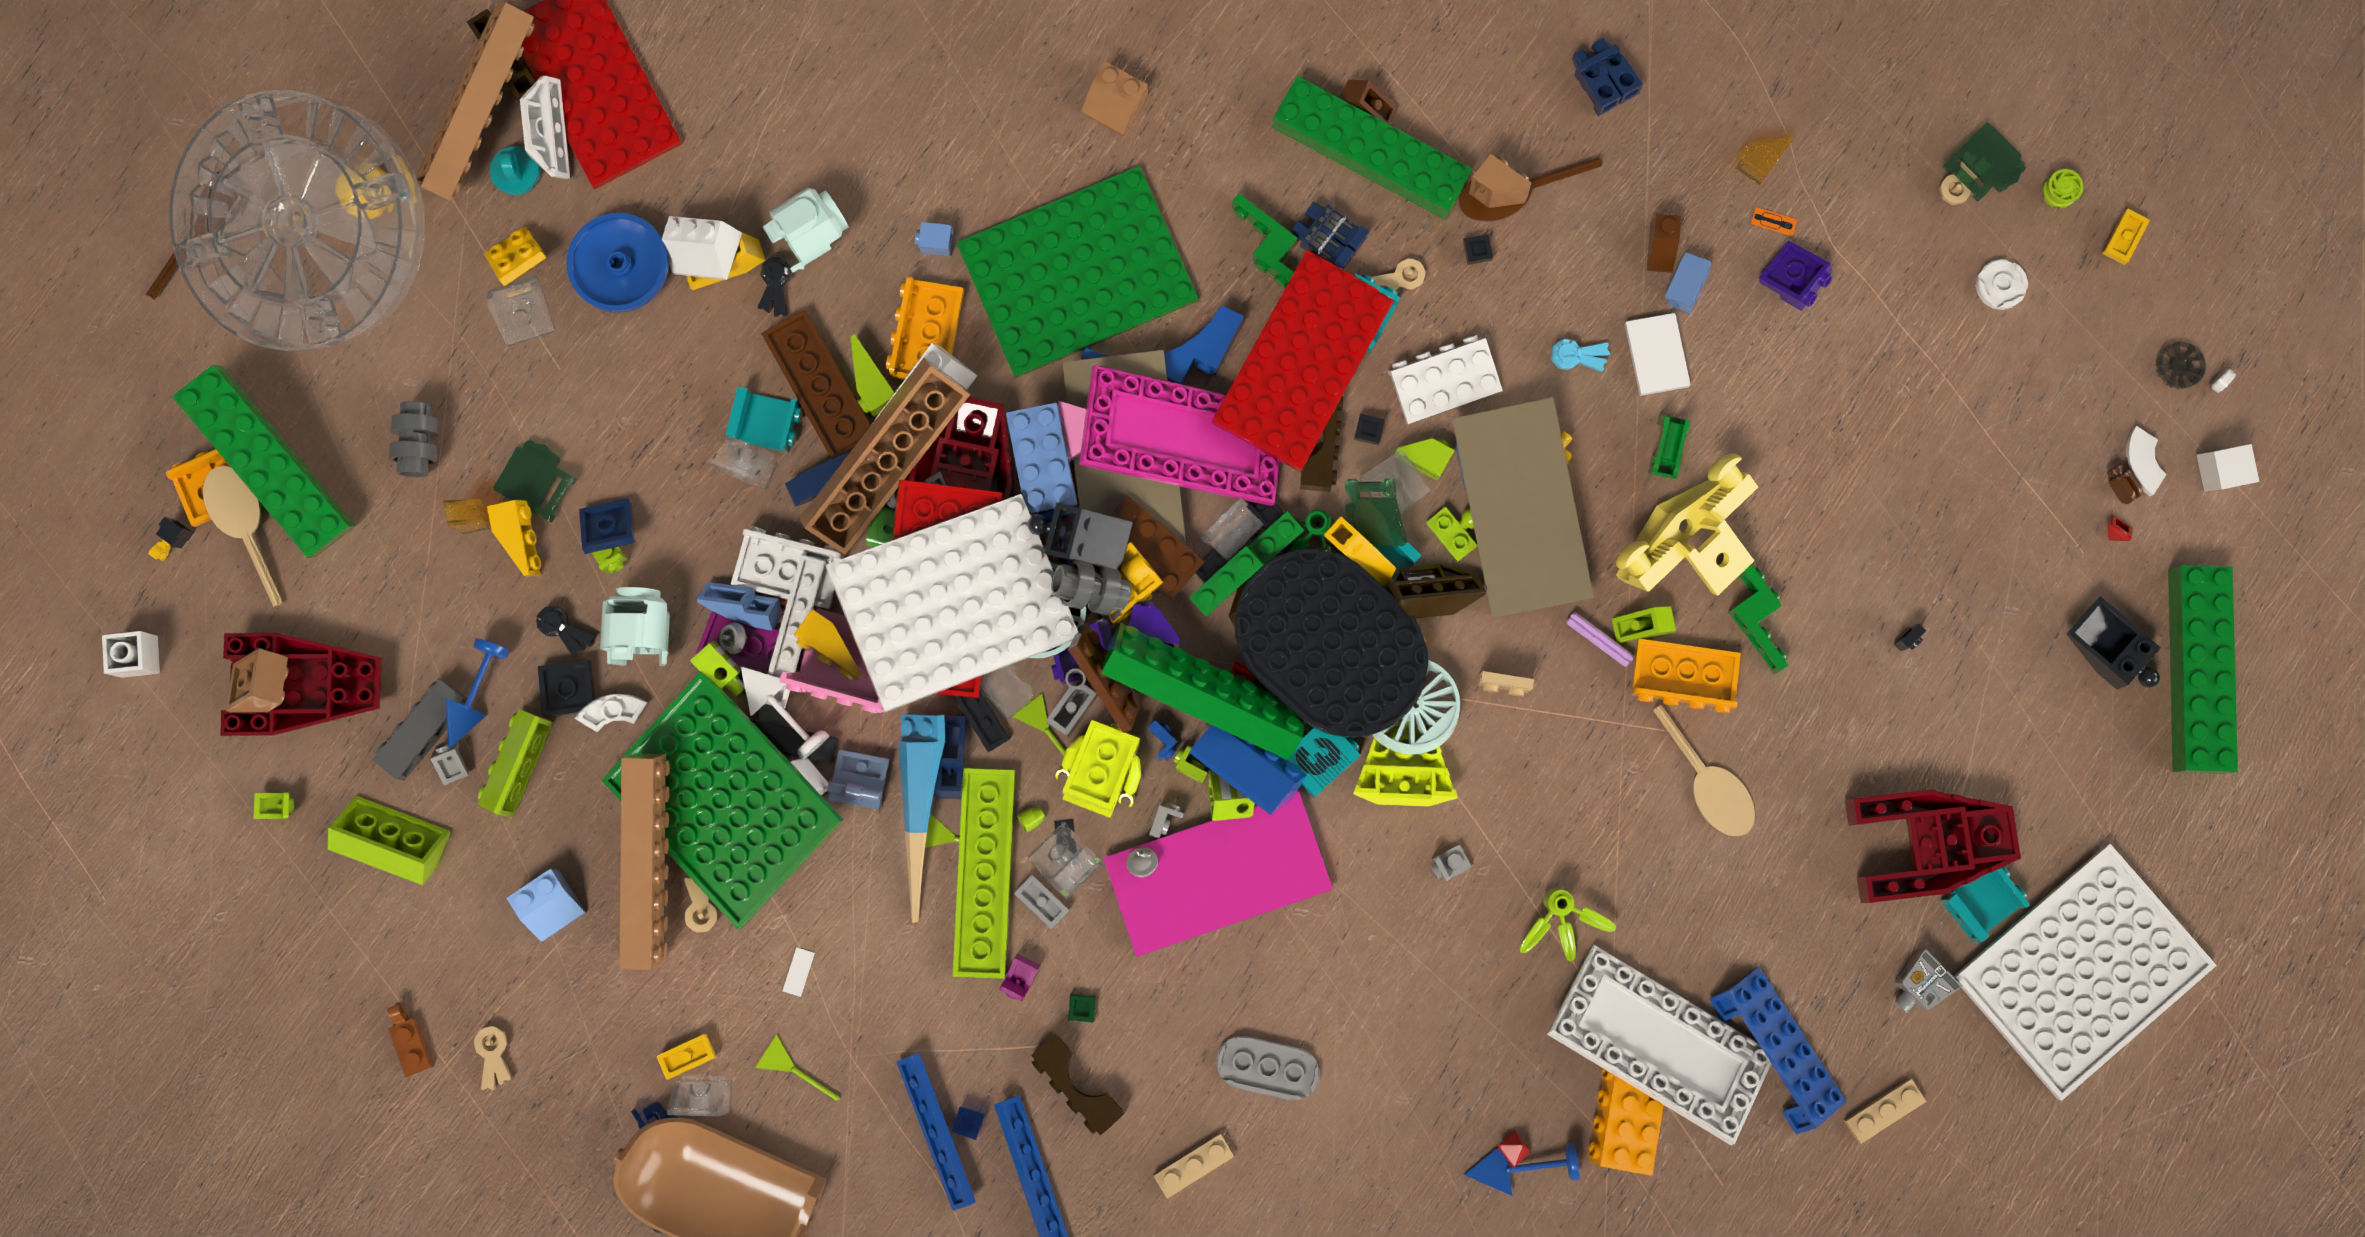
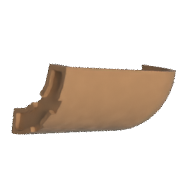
M666 1118L647 1124L633 1135L624 1149L620 1148L617 1151L613 1163L616 1164L613 1178L614 1188L622 1204L641 1222L671 1237H804L811 1222L810 1216L814 1206L817 1207L827 1181L824 1177L710 1126L685 1118Z

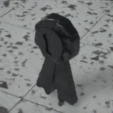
M773 256L762 263L760 276L767 284V287L758 304V309H764L770 313L774 302L775 317L780 315L787 316L783 286L790 281L791 267L784 258Z
M559 606L544 607L537 615L536 622L539 631L548 637L559 636L573 657L578 652L584 651V648L576 639L592 647V640L597 637L592 633L570 625L568 614Z

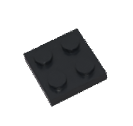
M590 660L538 666L542 717L577 714L584 706L595 700Z

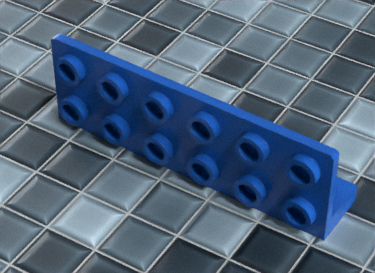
M1761 968L1754 969L1733 987L1721 991L1709 999L1723 1021L1741 1015L1797 1104L1788 1106L1782 1113L1796 1135L1818 1128L1846 1103L1842 1093Z

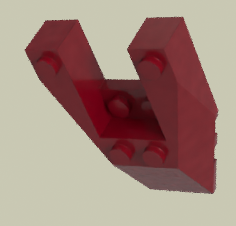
M968 397L911 470L908 481L922 482L933 474L941 472L946 486L1003 493L1002 501L1011 497L1013 481L1004 404Z
M1932 789L1845 800L1849 826L1906 819L1914 871L1857 877L1860 903L1948 894L1965 884H1969L1988 873L2021 859L2013 806L1938 792Z

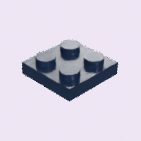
M629 498L579 509L581 543L585 554L635 543L632 503Z

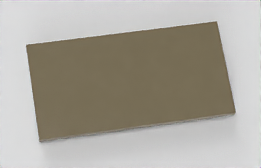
M1164 350L1063 362L1067 403L1084 409L1087 407L1091 368L1093 365L1167 381ZM1080 455L1074 458L1080 509L1110 516L1128 495L1186 545L1180 486L1079 465Z
M1551 397L1452 418L1492 618L1594 598L1554 398Z

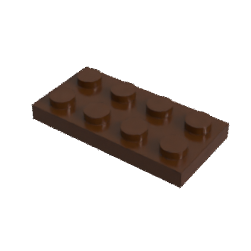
M1128 495L1110 514L1111 517L1133 522L1127 545L1132 542L1164 582L1157 589L1171 601L1205 563Z
M1085 623L1078 627V633L1074 636L1068 650L1121 731L1125 733L1133 728L1141 707L1140 698L1136 692H1132L1130 687L1101 674L1107 650L1100 643L1098 633L1092 630L1088 623Z

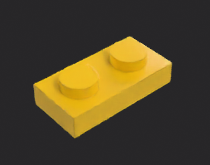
M2127 208L2120 217L2102 254L2123 265L2127 264L2150 220Z
M707 1033L656 1056L666 1080L717 1058Z

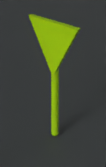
M1040 694L1012 717L1045 732L1064 756L1066 750L1050 731L1049 724L1046 722L1047 714L1043 694Z
M930 814L925 848L960 841V837L955 836Z
M776 1034L755 1068L793 1072L838 1101L840 1099L838 1095L795 1067Z

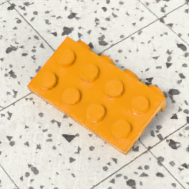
M907 276L906 282H902L900 288V297H903L902 305L897 306L895 320L898 321L897 331L893 330L891 335V345H894L892 355L888 354L886 369L889 370L892 378L905 380L931 343L941 346L952 355L964 288L914 280L912 276Z
M216 449L211 452H201L191 461L177 463L171 467V470L166 472L167 478L171 479L174 483L190 524L194 527L212 520L207 512L203 497L204 482L208 473L219 466L230 467Z
M1638 639L1631 695L1638 696L1637 700L1643 702H1653L1654 698L1663 700V704L1678 706L1679 702L1689 703V708L1704 709V706L1714 707L1716 712L1730 713V709L1733 710L1738 706L1736 693L1741 653Z
M1602 1068L1603 1080L1601 1090L1597 1095L1598 1109L1597 1115L1593 1120V1139L1588 1148L1589 1161L1601 1167L1652 1176L1664 1105Z

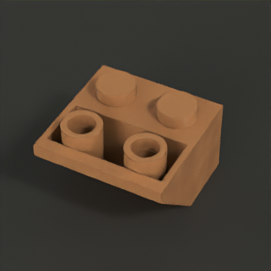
M1490 154L1472 176L1469 194L1488 208L1523 204L1528 198L1531 182L1523 172H1516L1510 168L1505 159Z

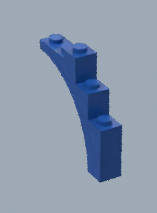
M1221 305L1211 322L1197 336L1182 346L1164 353L1167 381L1183 385L1194 364L1197 365L1196 368L1205 374L1212 372L1217 375L1244 323V316ZM1085 348L1081 359L1109 356Z

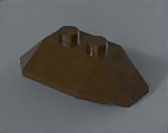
M1443 564L1397 567L1388 584L1399 605L1408 616L1412 615L1415 619L1454 615L1486 594V590L1476 573L1469 571L1465 573L1457 568Z

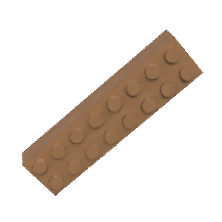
M496 2L413 184L447 200H450L451 196L456 197L461 186L458 181L462 173L466 174L471 165V161L468 159L472 151L476 152L481 144L482 138L479 137L483 128L487 129L492 120L491 109L493 105L497 106L502 98L503 92L500 90L503 83H508L513 74L511 66L514 59L519 60L524 50L521 44L525 36L528 38L533 31V16L506 2Z
M923 358L801 515L800 520L804 528L846 555L896 491L899 480H904L970 396L964 386L926 358Z
M632 754L622 758L619 969L652 970L664 961V958L667 956L668 946L667 942H664V932L668 928V918L664 916V906H667L668 891L664 890V880L668 878V865L665 864V854L668 853L669 841L665 838V828H668L669 814L665 812V802L669 800V787L665 786V776L669 775L670 766L669 761L666 760V754Z

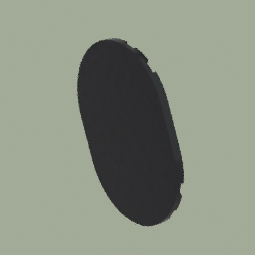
M1311 548L1299 549L1271 559L1253 574L1245 585L1237 604L1234 625L1235 638L1240 655L1253 676L1306 724L1333 736L1365 737L1393 726L1415 705L1424 688L1428 669V650L1421 627L1414 616L1407 615L1397 602L1395 596L1359 564L1336 552Z

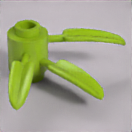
M1552 887L1546 891L1543 898L1544 905L1549 912L1545 918L1541 917L1536 921L1521 943L1519 951L1527 953L1542 939L1551 926L1548 921L1553 914L1560 918L1561 924L1557 927L1564 954L1570 962L1576 958V945L1572 925L1570 922L1565 921V915L1573 911L1579 914V920L1608 932L1615 931L1616 926L1611 920L1587 907H1584L1582 910L1574 907V899L1569 892L1560 887ZM1562 899V903L1557 906L1558 900Z

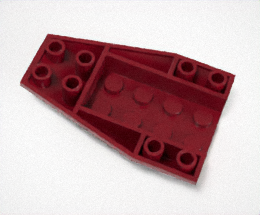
M224 633L223 659L231 661L230 681L233 664L258 648L288 657L287 667L289 671L287 678L284 680L283 690L285 691V697L281 705L269 712H227L226 710H221L220 736H276L380 709L381 657L280 633Z

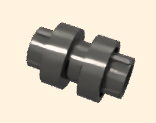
M402 402L400 404V414H395L391 417V433L398 435V441L390 443L389 460L397 463L398 475L427 477L429 465L437 463L438 447L430 444V438L439 435V419L432 416V405L428 403Z
M1074 560L1070 565L1061 564L1056 568L1052 578L1051 591L1053 595L1062 598L1064 606L1083 609L1088 603V608L1091 612L1109 615L1113 610L1122 611L1125 609L1130 598L1131 585L1128 580L1121 578L1120 572L1117 569L1100 566L1094 571L1091 563Z

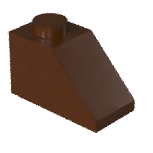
M1348 80L1340 96V99L1389 125L1398 109V106L1369 80Z
M1656 213L1650 222L1647 271L1673 272L1680 240L1681 216Z

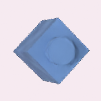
M921 222L920 230H916L915 245H918L920 252L923 254L951 257L954 234L952 226Z

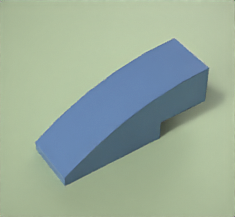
M707 582L697 597L699 604L715 613L736 622L773 631L783 614L779 599L755 596L753 588Z

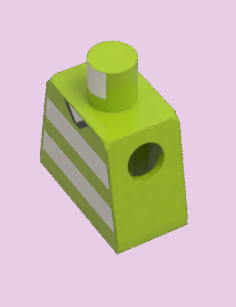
M716 640L710 642L690 660L699 671L713 680L721 689L726 686L735 697L745 689L744 682L737 676L741 672V668ZM720 667L726 669V677L720 675Z
M1210 769L1208 795L1212 821L1249 818L1253 816L1255 803Z

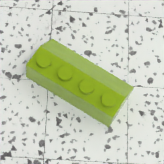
M518 709V712L512 715L509 722L510 730L508 735L501 740L499 745V756L496 761L492 762L489 768L488 775L490 777L487 784L483 785L479 791L478 799L480 800L477 804L478 806L497 815L514 817L554 722Z
M355 796L328 827V850L424 885L437 868L450 836V831Z

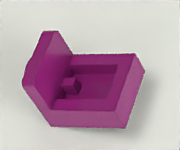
M1017 954L999 990L1004 992L1009 998L1023 1001L1040 965Z

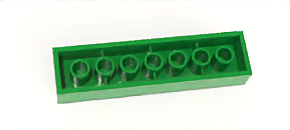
M1299 76L1295 78L1273 117V129L1444 220L1448 218L1473 170Z
M211 365L172 396L307 558L317 557L356 526L223 366Z
M2179 565L2168 569L2173 773L2238 772L2233 567Z
M1120 623L1107 647L1101 674L1286 760L1290 759L1303 738L1305 722L1270 691L1257 687L1251 681H1244L1227 670H1221L1203 659H1197L1180 648H1174L1156 637H1150L1139 632L1133 626Z

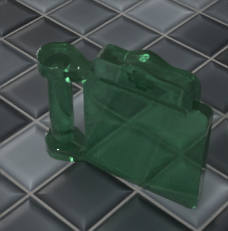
M1985 123L1942 166L1946 172L1950 170L1974 194L1973 198L1977 202L1992 187L1997 192H2002L2009 186L2017 183L2020 174L2025 171L2026 167L2020 160L2022 155L1990 123ZM1959 160L1984 183L1982 187L1957 164Z
M528 440L522 448L517 447L514 450L493 489L510 500L527 501L533 513L552 523L556 517L554 516L556 509L570 485H574L577 478L557 468L560 463V457L553 453L549 447ZM558 476L562 480L545 509L540 508L539 506Z
M1386 478L1383 481L1347 479L1345 490L1352 502L1345 505L1346 521L1373 546L1406 545L1407 538L1396 499L1395 481L1392 478ZM1360 492H1383L1385 497H1360Z

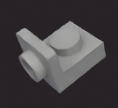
M448 741L437 745L430 758L443 785L469 775V770L458 751L460 746L458 742L451 748L448 746Z
M1166 803L1165 807L1159 805L1149 835L1160 839L1161 834L1166 835L1171 820L1166 819L1167 815L1183 819L1184 813L1179 812L1181 807Z
M1460 844L1432 858L1434 864L1431 865V869L1436 878H1442L1443 882L1472 868Z

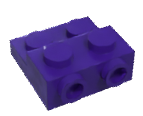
M1788 241L1760 275L1759 283L1780 294L1781 300L1802 311L1805 306L1811 307L1817 299L1816 292L1820 287L1826 288L1833 278L1831 263Z

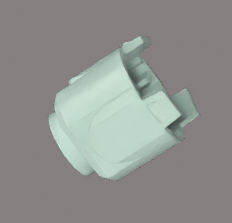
M805 188L768 211L772 220L763 226L772 243L784 238L799 260L798 264L790 268L792 273L798 269H804L806 264L831 249L830 244L842 236V231L849 228L827 191L824 190L818 194L812 188Z
M638 587L616 588L615 596H610L603 601L600 649L607 651V664L626 666L627 660H633V654H659V666L667 664L670 614L667 612V603L660 598L661 591Z

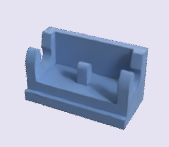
M1685 252L1665 295V299L1669 300L1667 304L1691 314L1711 271V261Z

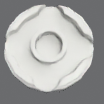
M2005 259L1991 261L1980 270L1976 277L1975 287L1979 298L1984 304L1993 309L2004 310L2012 308L2023 300L2028 289V280L2026 273L2018 264L2011 263Z

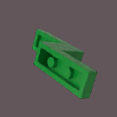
M1238 193L1232 200L1233 213L1243 221L1247 219L1251 222L1253 228L1263 236L1265 234L1268 235L1253 253L1252 261H1254V266L1262 273L1268 272L1274 277L1273 280L1280 287L1285 288L1294 272L1286 267L1283 261L1296 247L1297 237Z
M1287 511L1249 546H1245L1189 597L1190 600L1207 617L1241 585L1249 581L1253 574L1263 567L1265 563L1275 558L1305 530Z
M1750 564L1739 577L1753 595L1730 610L1729 614L1775 674L1788 666V663L1785 661L1787 657L1779 647L1776 648L1773 645L1768 630L1763 626L1760 627L1758 623L1782 606L1779 602L1781 599L1778 593L1773 588H1769L1764 582L1765 576L1757 567L1754 568Z

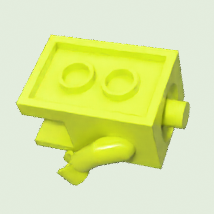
M1091 720L1086 734L1079 736L1067 747L1061 763L1062 767H1060L1055 775L1056 779L1059 778L1061 772H1065L1068 775L1062 791L1064 794L1062 800L1111 818L1117 801L1121 804L1125 796L1130 798L1131 803L1129 807H1131L1135 801L1134 793L1141 778L1140 758L1136 755L1140 738L1123 733L1115 723H1111L1109 727Z

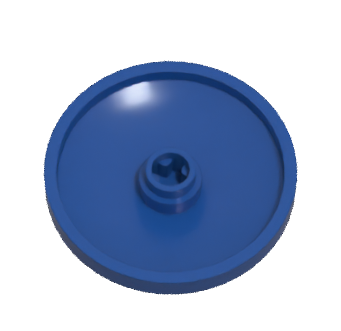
M610 213L591 220L577 232L567 254V273L575 291L591 306L612 313L629 312L646 305L659 293L667 278L669 257L661 236L647 221L631 214Z

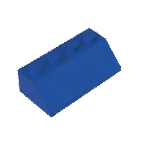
M1213 725L1207 729L1189 751L1190 754L1269 815H1272L1295 796L1307 776L1296 764L1290 763L1276 754Z

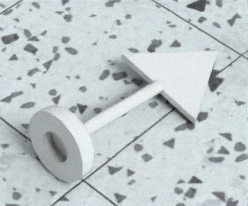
M741 667L750 715L752 716L769 701L805 740L797 752L802 760L811 755L827 740L829 735L824 730H820L810 737L773 697L786 685L779 682L780 678Z

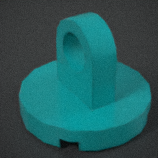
M510 146L500 150L494 156L490 164V177L493 184L500 191L510 196H521L534 189L533 186L536 182L538 183L541 177V167L527 155L525 148Z

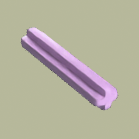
M1572 613L1567 619L1566 623L1621 665L1626 667L1633 660L1634 655L1578 613Z

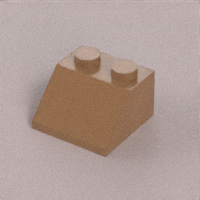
M1105 61L1092 81L1081 113L1124 136L1148 97V84Z
M258 648L234 663L226 711L269 712L281 705L285 697V691L283 690L284 680L287 678L289 671L287 667L288 657Z

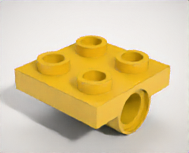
M526 226L514 231L508 238L492 246L489 251L484 253L497 278L504 286L546 258V254Z
M1130 542L1126 547L1120 570L1121 578L1128 580L1131 585L1128 604L1125 609L1120 611L1122 615H1125L1133 608L1134 604L1137 605L1164 583L1134 544Z

